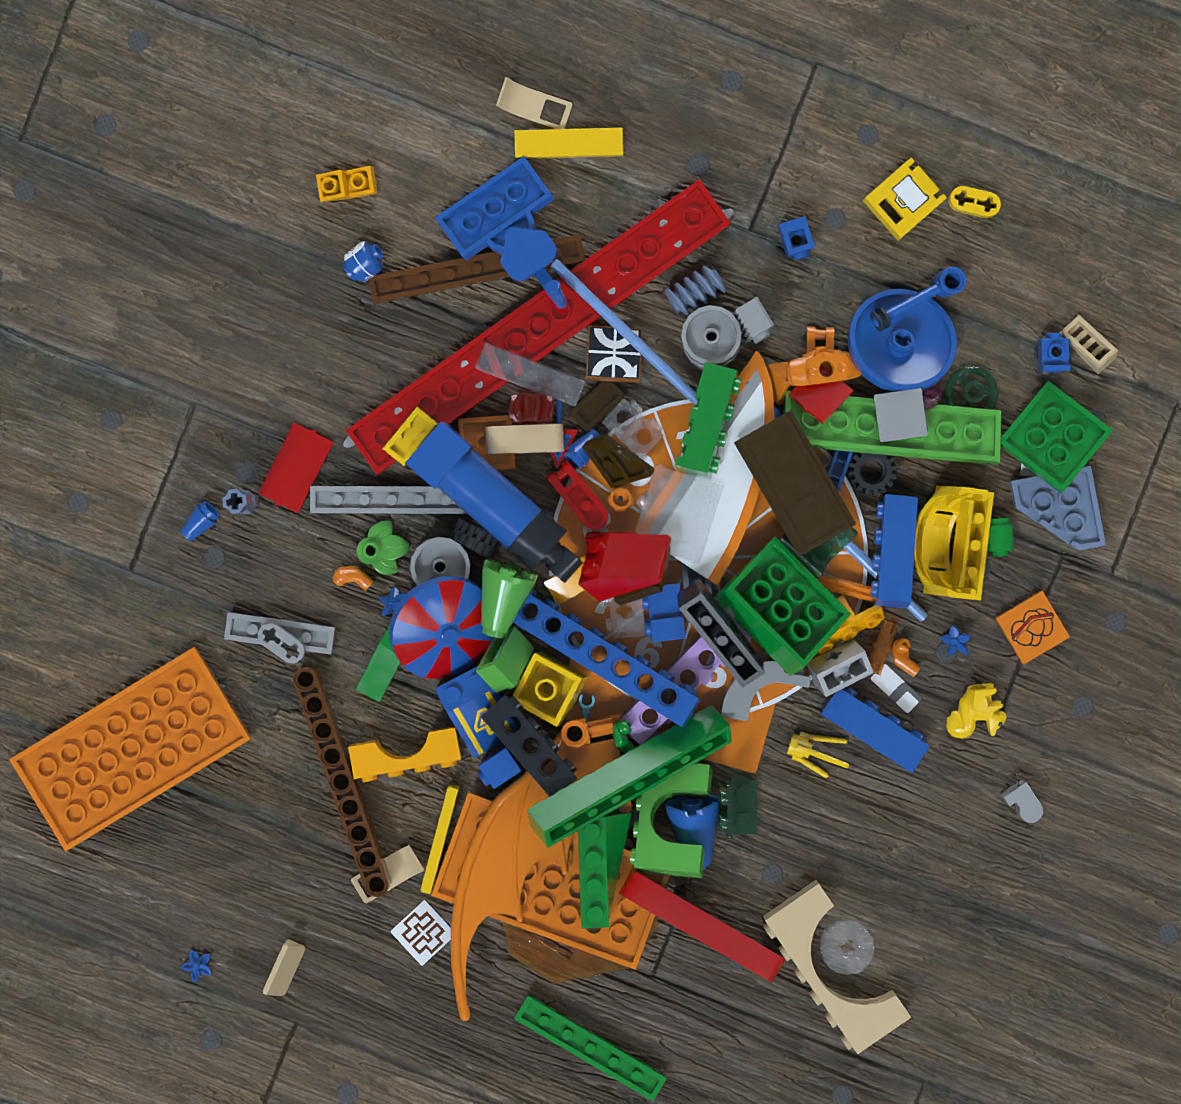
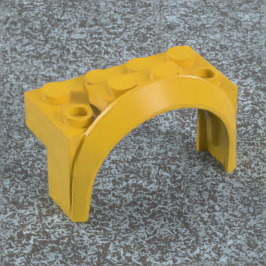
M936 486L934 495L925 504L916 521L914 565L924 586L923 594L981 600L994 493L988 492V490L968 487ZM937 511L952 512L953 515L939 514V513H936V512H937ZM956 521L952 562L950 564V538L954 523ZM929 567L942 568L947 570L945 572L930 570Z

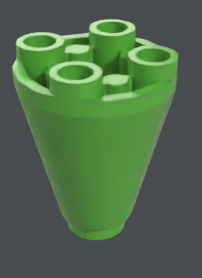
M485 559L482 569V633L491 637L503 638L504 632H508L535 586L538 574L527 570L521 571L522 566L515 563L506 562L505 566H501L500 562Z

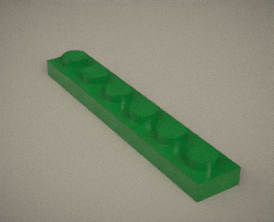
M527 994L514 1016L516 1021L651 1101H654L667 1079L666 1075Z

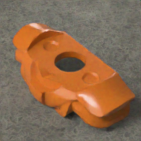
M825 346L816 347L807 354H801L802 357L791 360L786 367L787 380L793 386L849 380L861 375L849 352L827 349ZM824 361L829 362L832 366V373L829 377L822 376L819 371V367Z

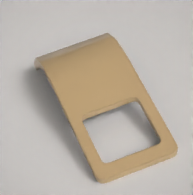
M506 77L496 106L554 129H565L572 103L527 88ZM547 99L566 106L560 125L540 119Z
M410 845L384 858L391 876V886L387 891L424 871ZM357 874L351 879V882L363 902L369 903L377 897H367L358 882V879L361 878L360 874Z

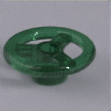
M965 366L956 370L949 377L945 386V399L948 406H958L953 398V388L958 380L963 387L962 393L964 397L960 407H970L971 403L981 401L984 396H990L988 403L982 409L993 410L998 400V385L994 377L987 370L978 366ZM977 374L987 381L989 387H984L979 381L969 382L965 375ZM971 387L976 389L977 394L975 397H971L968 393Z

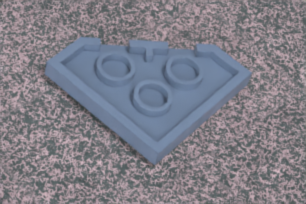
M1091 466L1083 467L1062 494L1039 476L1009 481L1014 508L1078 551L1106 546Z

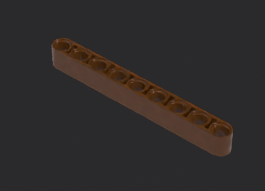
M302 667L293 676V683L364 888L370 896L381 897L391 886V876L358 781L354 779L351 761L321 674L315 667ZM304 671L310 672L314 680L311 686H306L301 682V674ZM312 697H317L322 701V709L320 711L311 709L309 702ZM320 723H327L331 727L329 737H324L319 733L318 727ZM334 748L339 751L340 760L338 762H331L328 759L327 752L329 749ZM338 774H344L348 777V787L342 788L336 783ZM346 800H354L357 803L358 810L356 813H349L345 809ZM355 826H363L367 831V836L362 839L356 837L354 834ZM371 851L376 857L375 863L368 864L364 862L363 852ZM373 877L382 878L385 883L384 888L375 889L371 884V879Z

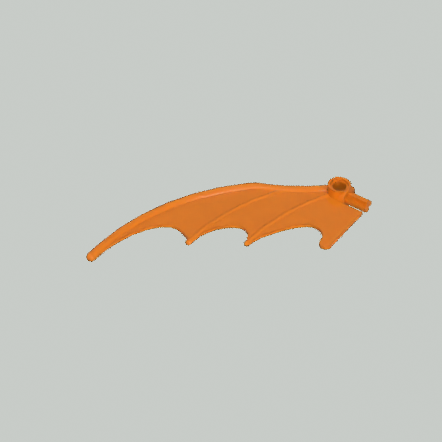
M585 717L570 720L563 725L560 732L554 738L553 742L559 748L556 752L562 760L567 757L577 768V771L574 772L577 779L573 783L580 780L583 776L600 769L606 763L621 757L620 750L615 746L614 739L590 743V738L613 734L611 717L587 723ZM572 726H578L582 730V737L577 741H571L567 737V730ZM551 758L544 759L541 763V769L545 773H552L557 766L556 761ZM528 771L499 793L493 800L474 834L462 865L454 897L451 923V969L457 1007L462 1021L470 1019V1010L466 996V961L470 942L478 925L485 917L492 914H507L516 917L519 923L523 921L520 900L523 883L529 870L541 858L548 857L554 859L561 866L563 874H568L569 872L567 862L568 849L573 834L547 848L530 826L527 809L537 802L547 799L549 796ZM631 801L618 807L619 811L622 813L629 812L631 810Z

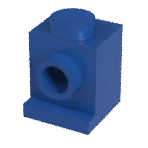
M805 216L779 224L777 227L787 258L793 256L794 260L797 261L810 256L809 251L813 250L815 245ZM799 237L801 244L798 246L793 245L791 238Z
M1047 333L1045 338L1037 340L1038 373L1070 371L1069 338H1062V333ZM1053 347L1059 349L1058 357L1052 355L1051 350Z

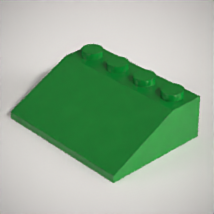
M776 537L772 538L714 597L720 606L789 676L805 668L851 615Z

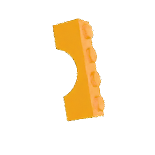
M455 726L430 730L424 747L410 756L393 755L387 752L378 740L351 744L348 747L354 779L361 778L362 782L377 780V775L388 773V777L404 775V770L414 768L415 773L431 770L430 765L441 763V768L457 765V760L462 759L459 735Z

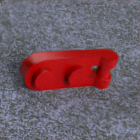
M567 460L564 461L559 470L554 474L553 472L549 473L546 478L588 529L599 530L603 528L608 520V512ZM570 476L574 482L565 488L561 481Z

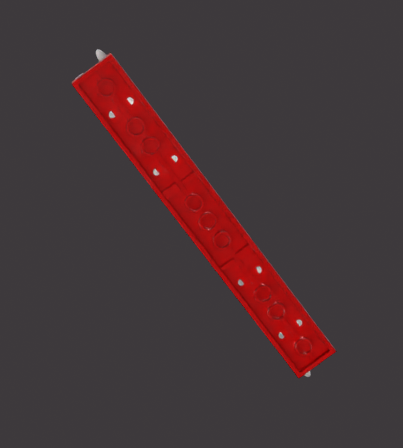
M699 179L573 268L571 272L612 310L729 227L731 224L729 219L733 214V210L726 209L722 211ZM559 278L557 281L560 283V288L567 300V306L564 309L558 308L545 290H542L345 431L349 437L344 441V447L349 448L356 445L376 475H379L397 462L383 448L416 407L420 408L438 424L443 421L450 425L511 380L505 377L493 347L505 351L515 377L524 372L517 356L529 360L533 366L602 316L562 278ZM483 350L493 372L480 368L478 362Z

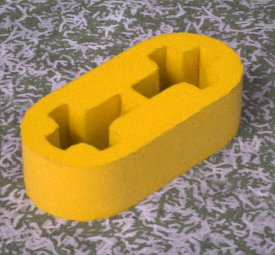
M967 186L955 188L948 197V203L954 211L981 218L993 217L999 212L1001 207V201L996 194ZM963 192L965 193L964 198L973 201L972 203L965 202L960 206L955 196ZM988 198L991 199L990 204L994 205V208L985 212V207L978 205L977 201L985 202Z

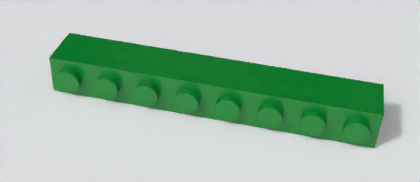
M712 705L696 712L690 717L684 728L675 724L660 735L652 737L646 743L629 750L616 760L606 763L593 773L583 776L577 782L560 789L556 794L534 804L531 808L527 809L531 828L547 848L551 847L732 743L730 724Z

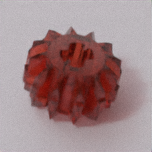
M538 393L514 394L511 396L509 403L510 420L517 424L542 425L552 422L554 414L553 398L546 394Z

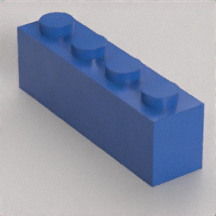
M885 494L881 502H877L876 518H880V526L875 529L874 544H878V555L874 554L872 561V570L876 571V581H872L870 596L875 597V606L907 609L911 604L918 497Z
M848 686L828 696L819 710L821 715L913 773L930 747L924 742L926 739L924 735L914 729L910 733L901 728L903 725L902 721L889 714L888 718L878 713L881 709L879 706L868 699L865 703L861 702L856 698L858 693Z

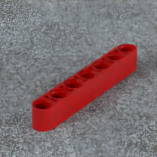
M633 869L619 891V894L771 983L786 960Z

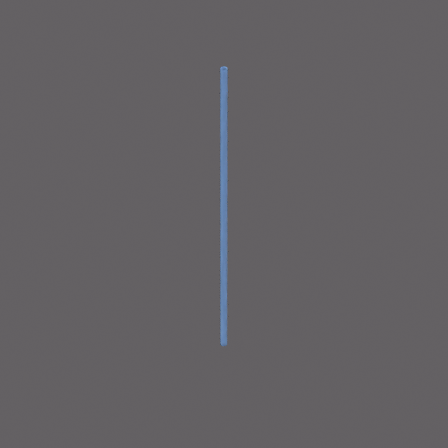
M556 259L550 267L689 401L696 405V391L571 271ZM843 532L833 537L876 579V571L872 570V560ZM911 598V604L907 609L922 622L928 616V613Z

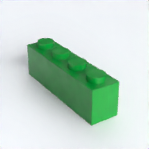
M632 812L608 813L578 830L581 928L609 927V917Z

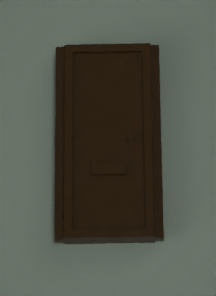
M792 410L734 442L798 556L807 553L856 525L855 520Z

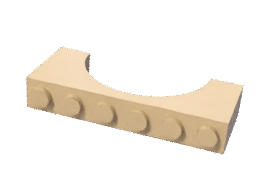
M815 880L765 914L763 917L766 924L763 927L771 939L778 938L782 944L778 949L786 961L792 959L796 964L797 968L794 969V972L802 984L806 981L813 989L809 994L818 1006L823 1003L828 1011L824 1015L831 1026L834 1028L838 1025L843 1034L839 1037L847 1049L854 1048L856 1053L859 1054L910 1019L911 1016L893 990L875 998L854 999L832 991L817 976L811 958L812 938L819 921L834 905L817 880Z

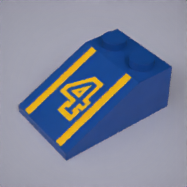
M478 665L435 688L446 712L473 758L503 744L480 717L502 695L500 692L495 693L476 672ZM513 716L505 721V728L510 732L519 730Z

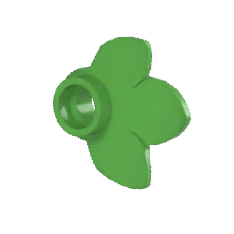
M381 521L374 524L369 529L367 538L361 540L356 547L358 559L364 564L372 565L378 573L384 575L398 572L395 559L402 557L410 547V544L404 538L392 535L393 526L391 521ZM367 546L374 548L375 553L373 556L367 555Z

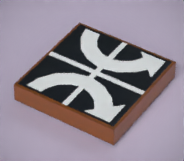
M589 326L586 380L640 383L641 354L613 327ZM630 328L642 339L643 328Z

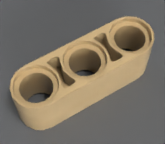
M563 424L485 427L487 455L564 452Z

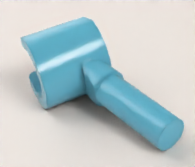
M581 694L579 705L582 707V718L585 717L587 723L590 708L594 706L595 698L592 695V703L586 706L582 703L583 694Z

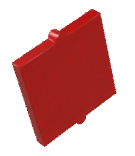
M822 364L820 365V374L824 377H829L832 372ZM843 381L796 386L788 396L803 408V412H808L823 424L854 390Z

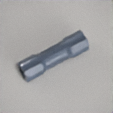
M231 489L222 498L223 508L228 509L231 514H252L255 508L259 506L258 496L253 495L249 490Z

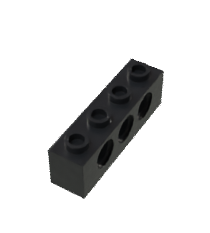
M700 579L677 594L680 611L742 687H745L765 673L762 657Z
M505 694L480 717L549 797L556 794L560 789L571 785L577 779L574 774L577 768L567 757L562 760L556 752L559 748L550 737L544 739L538 733L541 729L540 725L532 716L526 719L520 712L524 707L514 695L508 698ZM512 716L517 717L521 721L519 730L515 732H510L505 728V721ZM529 737L537 739L539 742L538 749L531 753L525 751L523 748L525 739ZM551 758L556 761L557 766L552 773L542 771L541 763L544 759Z

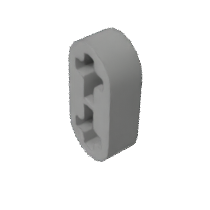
M267 623L259 629V642L284 661L296 663L304 658L306 654L304 643L280 625ZM274 628L276 630L275 636L281 642L278 643L273 639L267 642L265 640L267 635L264 631ZM284 643L289 646L297 644L299 646L297 648V651L300 653L299 656L294 655L290 658L288 656L289 650L282 645Z

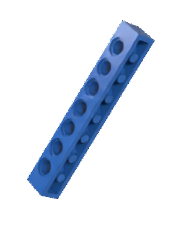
M532 590L513 623L683 728L685 727L701 699L696 697L698 691L685 683L682 688L672 682L675 678L674 676L662 669L659 673L649 668L652 663L640 655H637L635 659L626 654L628 651L627 647L617 641H614L611 645L603 640L605 634L594 627H591L590 630L585 629L580 625L583 620L570 612L567 616H564L558 612L560 606L547 598L542 602L535 598L536 591ZM531 604H536L538 614L534 618H527L526 608ZM558 618L561 622V627L559 631L551 633L548 629V624L552 619ZM581 632L584 636V642L582 645L574 647L571 644V637L573 634ZM600 646L605 647L607 650L606 658L602 661H596L594 658L595 649ZM624 660L628 661L630 671L626 675H619L616 670L618 663ZM644 675H651L653 678V686L648 690H643L639 684L641 677ZM668 689H674L677 694L676 701L672 704L664 703L662 698L663 693Z

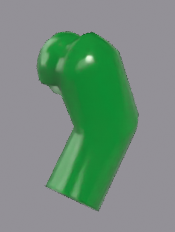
M626 719L620 722L616 721L612 728L614 743L620 751L626 754L629 750L637 748L627 739L626 734L632 731L631 724Z

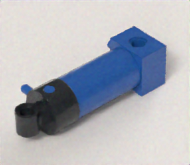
M441 421L405 464L434 489L439 488L504 545L507 551L520 560L531 572L542 562L545 563V566L556 577L566 583L583 564L572 551L559 542L568 530L560 526L544 509H540L474 451L475 447L449 424Z

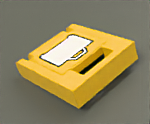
M912 157L862 200L897 241L947 198L944 194L940 195L937 199L933 196L940 189L919 165L911 171L909 167L915 162ZM884 199L902 217V220L897 224L879 206Z

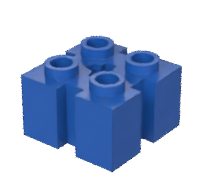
M679 583L664 584L662 592L641 599L643 610L648 609L649 619H644L646 637L651 636L652 642L686 639L683 613L678 607L677 594L680 592Z

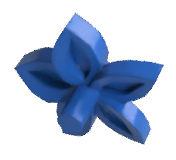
M394 586L390 590L389 597H379L381 603L386 605L381 614L385 616L392 610L395 611L397 605L406 594H400L399 590Z
M955 624L951 627L949 633L940 637L945 644L949 645V655L956 653L957 650L965 655L969 654L965 643L970 640L971 635L961 634L960 629Z
M190 950V962L183 964L180 968L184 971H192L191 979L193 983L199 979L200 973L203 975L213 974L211 969L205 965L209 962L211 954H204L199 957L197 952Z

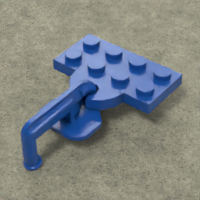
M524 156L435 217L465 261L488 246L495 253L501 254V264L513 280L525 281L534 275L558 308L564 309L567 306V300L560 288V283L557 280H553L545 270V267L555 260L557 248L545 231L536 230V223L532 216L555 199Z

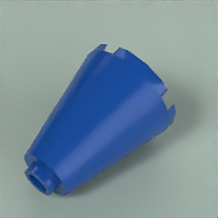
M710 794V798L674 796L666 802V813L676 842L678 844L702 845L705 850L703 870H705L706 866L710 865L712 861L720 806L718 797Z

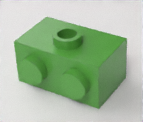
M515 626L511 627L508 632H504L503 638L493 637L476 672L495 693L506 689L511 690L519 684L520 676L524 668L528 666L529 658L535 648Z

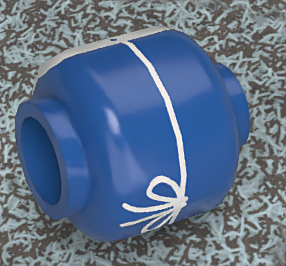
M362 241L344 255L345 263L343 268L352 280L366 282L383 269L382 258L384 254L376 244L370 245Z

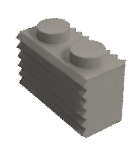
M758 297L737 308L733 313L739 322L741 333H744L743 337H746V342L753 340L757 344L771 334L770 329L774 324Z

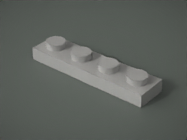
M232 612L227 613L225 640L262 645L258 639L259 629L267 623H276L301 640L305 645L306 651L330 655L333 652L336 627ZM274 628L264 631L267 635L265 639L267 642L272 639L278 643L281 642L275 636L276 630ZM284 643L282 645L285 648L297 650V648L299 647L297 644L289 646L286 643Z

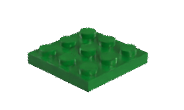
M1047 381L1001 437L1000 447L1062 494L1113 430L1050 381Z

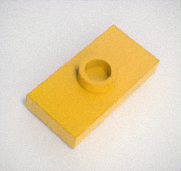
M416 407L384 446L383 450L405 466V462L439 424L420 408Z

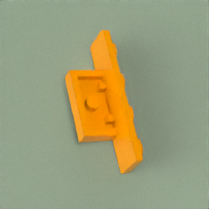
M844 596L837 597L836 599L851 615L818 653H826L837 643L851 640L858 632L877 626L885 618L882 607L873 606L855 616Z

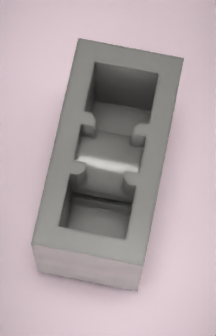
M854 639L812 659L806 665L814 685L825 697L874 673L865 650Z

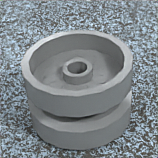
M709 305L698 308L688 316L683 324L681 339L684 354L692 364L700 369L704 368L705 362L726 367L734 361L740 351L742 333L739 322L731 312L723 307ZM713 334L717 336L714 341H708L706 337L707 335L712 337Z
M433 537L426 539L416 547L411 556L409 568L413 581L416 585H419L429 579L440 576H458L468 579L470 562L468 554L459 543L450 538ZM441 561L445 564V569L442 572H438L435 569L437 562Z

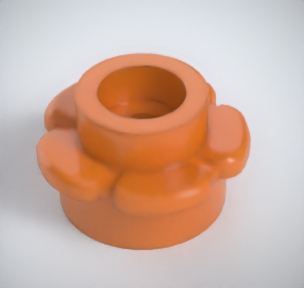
M618 486L610 490L611 494L608 496V504L614 507L615 511L624 512L627 508L632 507L634 497H632L633 492L629 487ZM623 496V501H619L618 497Z

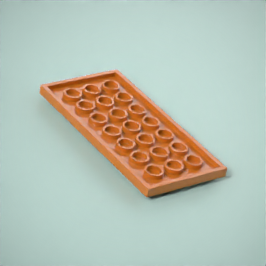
M193 647L9 760L66 852L252 738L197 647Z
M468 792L431 896L454 904L463 862L474 834L493 802L492 800ZM577 831L573 833L568 849V874H563L561 866L554 859L548 857L541 858L529 870L524 880L520 897L523 914L522 922H517L516 917L507 914H492L489 917L636 970L655 915L619 894L631 870H635L634 865L630 863L631 851L624 848L609 917V927L581 928ZM640 873L664 888L670 876Z

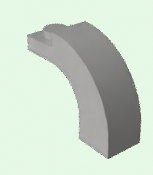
M764 660L765 673L745 687H742L735 678L732 679L725 690L720 715L722 717L748 721L751 701L759 689L771 683H784L809 688L811 677L804 675L805 670L803 669L789 676L775 660Z

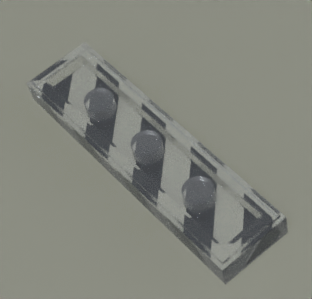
M486 342L475 366L477 370L572 406H576L585 385L583 379Z

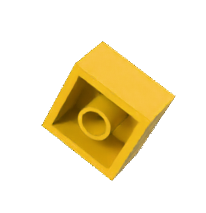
M540 651L533 654L513 695L524 709L558 727L565 723L589 676Z

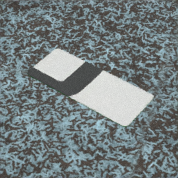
M883 664L871 677V680L906 713H909L922 699L886 664Z

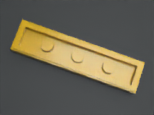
M623 128L514 130L515 159H520L523 156L526 159L623 156Z
M451 784L447 788L421 886V892L431 894L460 786Z

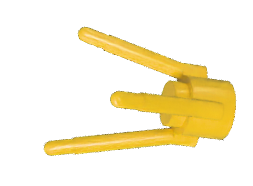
M802 731L800 735L793 733L786 753L792 755V760L802 763L824 778H828V773L805 758L811 755L844 768L849 767V764L813 750V743L809 742V740L846 744L848 742L846 738L813 735Z

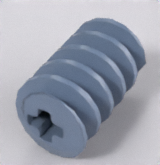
M705 265L702 266V275L694 271L692 273L693 281L687 277L683 278L684 287L679 283H675V293L668 288L665 289V295L678 316L680 311L686 316L690 315L688 306L697 310L699 308L698 300L702 301L705 305L708 304L706 296L708 294L716 299L717 288L723 293L726 292L721 277L712 265L711 269Z

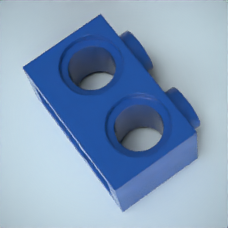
M504 745L480 762L478 775L486 786L491 784L493 789L519 773L522 769V764Z

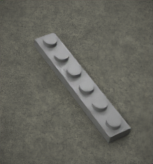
M310 486V513L467 514L439 488L434 489L432 486Z

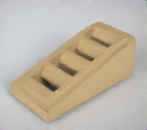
M1080 315L1060 332L1062 333V338H1069V345L1097 374L1102 372L1118 355V350ZM1081 326L1084 330L1073 338L1071 335ZM1089 334L1091 338L1084 345H1081L1079 342ZM1095 343L1099 345L1091 353L1087 351ZM1104 350L1106 355L1098 361L1096 357Z

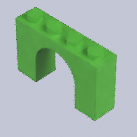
M693 764L637 797L636 810L640 811L639 821L634 822L633 836L637 838L636 848L631 850L630 863L634 865L638 873L703 877L705 857L703 846L670 843L661 839L655 832L654 817L659 806L671 797L695 796L710 798L713 774L710 765Z

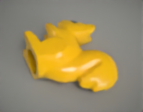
M976 684L967 687L966 693L959 701L958 711H951L950 716L947 717L946 729L951 736L960 739L969 737L975 730L976 721L986 720L988 732L991 736H995L996 730L1004 724L1007 716L1005 712L998 710L1003 707L1001 701L991 700V696L997 692L994 684Z

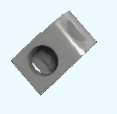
M1020 780L1000 794L1007 805H1016V813L1024 821L1034 823L1042 817L1043 807L1027 782Z

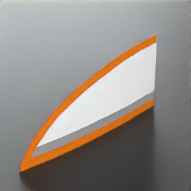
M758 351L754 353L738 376V378L742 379L738 395L733 394L731 404L735 405L732 420H726L724 431H727L728 435L724 448L719 447L717 457L721 458L718 473H712L711 479L679 472L676 468L636 530L639 534H664L672 537L670 555L716 585L727 570L741 543L760 491L757 482L734 442L774 419L772 381L764 359Z

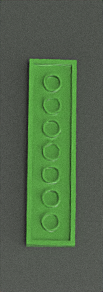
M786 390L784 413L792 410L813 448L998 465L1000 462L1001 410L923 403L927 436L880 442L875 401L873 398L849 396L821 424L811 414L803 412V408L788 396L791 391Z

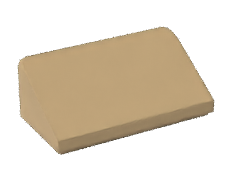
M290 939L286 940L265 984L263 994L284 996L305 952V946Z

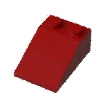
M609 533L589 540L578 585L600 602L661 583L672 537L664 534Z

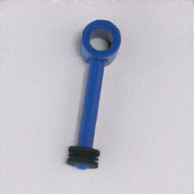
M949 267L938 272L932 279V286L886 311L881 307L872 311L870 318L874 327L881 332L891 326L890 320L936 295L947 298L961 292L966 285V276L957 267ZM946 276L950 277L953 281L952 289L948 288L945 284Z

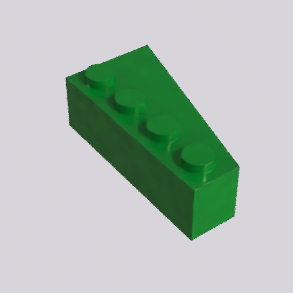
M705 362L695 396L697 404L693 405L689 416L688 426H690V430L684 433L681 443L683 456H678L675 464L679 472L711 479L712 473H718L721 458L717 457L719 447L724 448L728 432L724 431L726 420H732L735 405L731 404L733 394L738 395L742 379L738 378L737 370Z

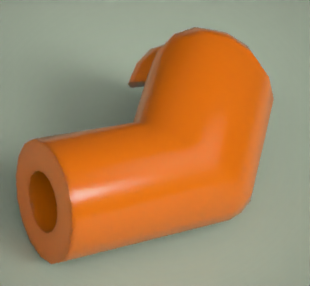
M357 566L340 567L335 570V574L332 577L333 582L338 586H343L349 582H356L365 591L374 583V580Z
M900 638L892 645L893 662L914 677L919 672L921 666L909 658V648L911 647L909 640Z

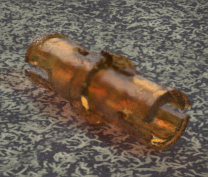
M884 619L882 620L876 641L871 644L873 650L869 658L874 674L880 676L882 675L888 654L892 653L893 648H891V645L899 628L898 624Z

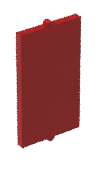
M293 423L258 494L274 501L276 506L282 505L299 513L310 491V486L313 485L334 442L318 435L316 430L310 431Z

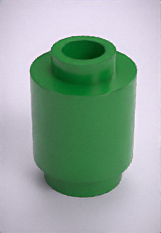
M1010 518L991 519L987 552H992V557L1009 556V551H1014L1013 525H1010Z

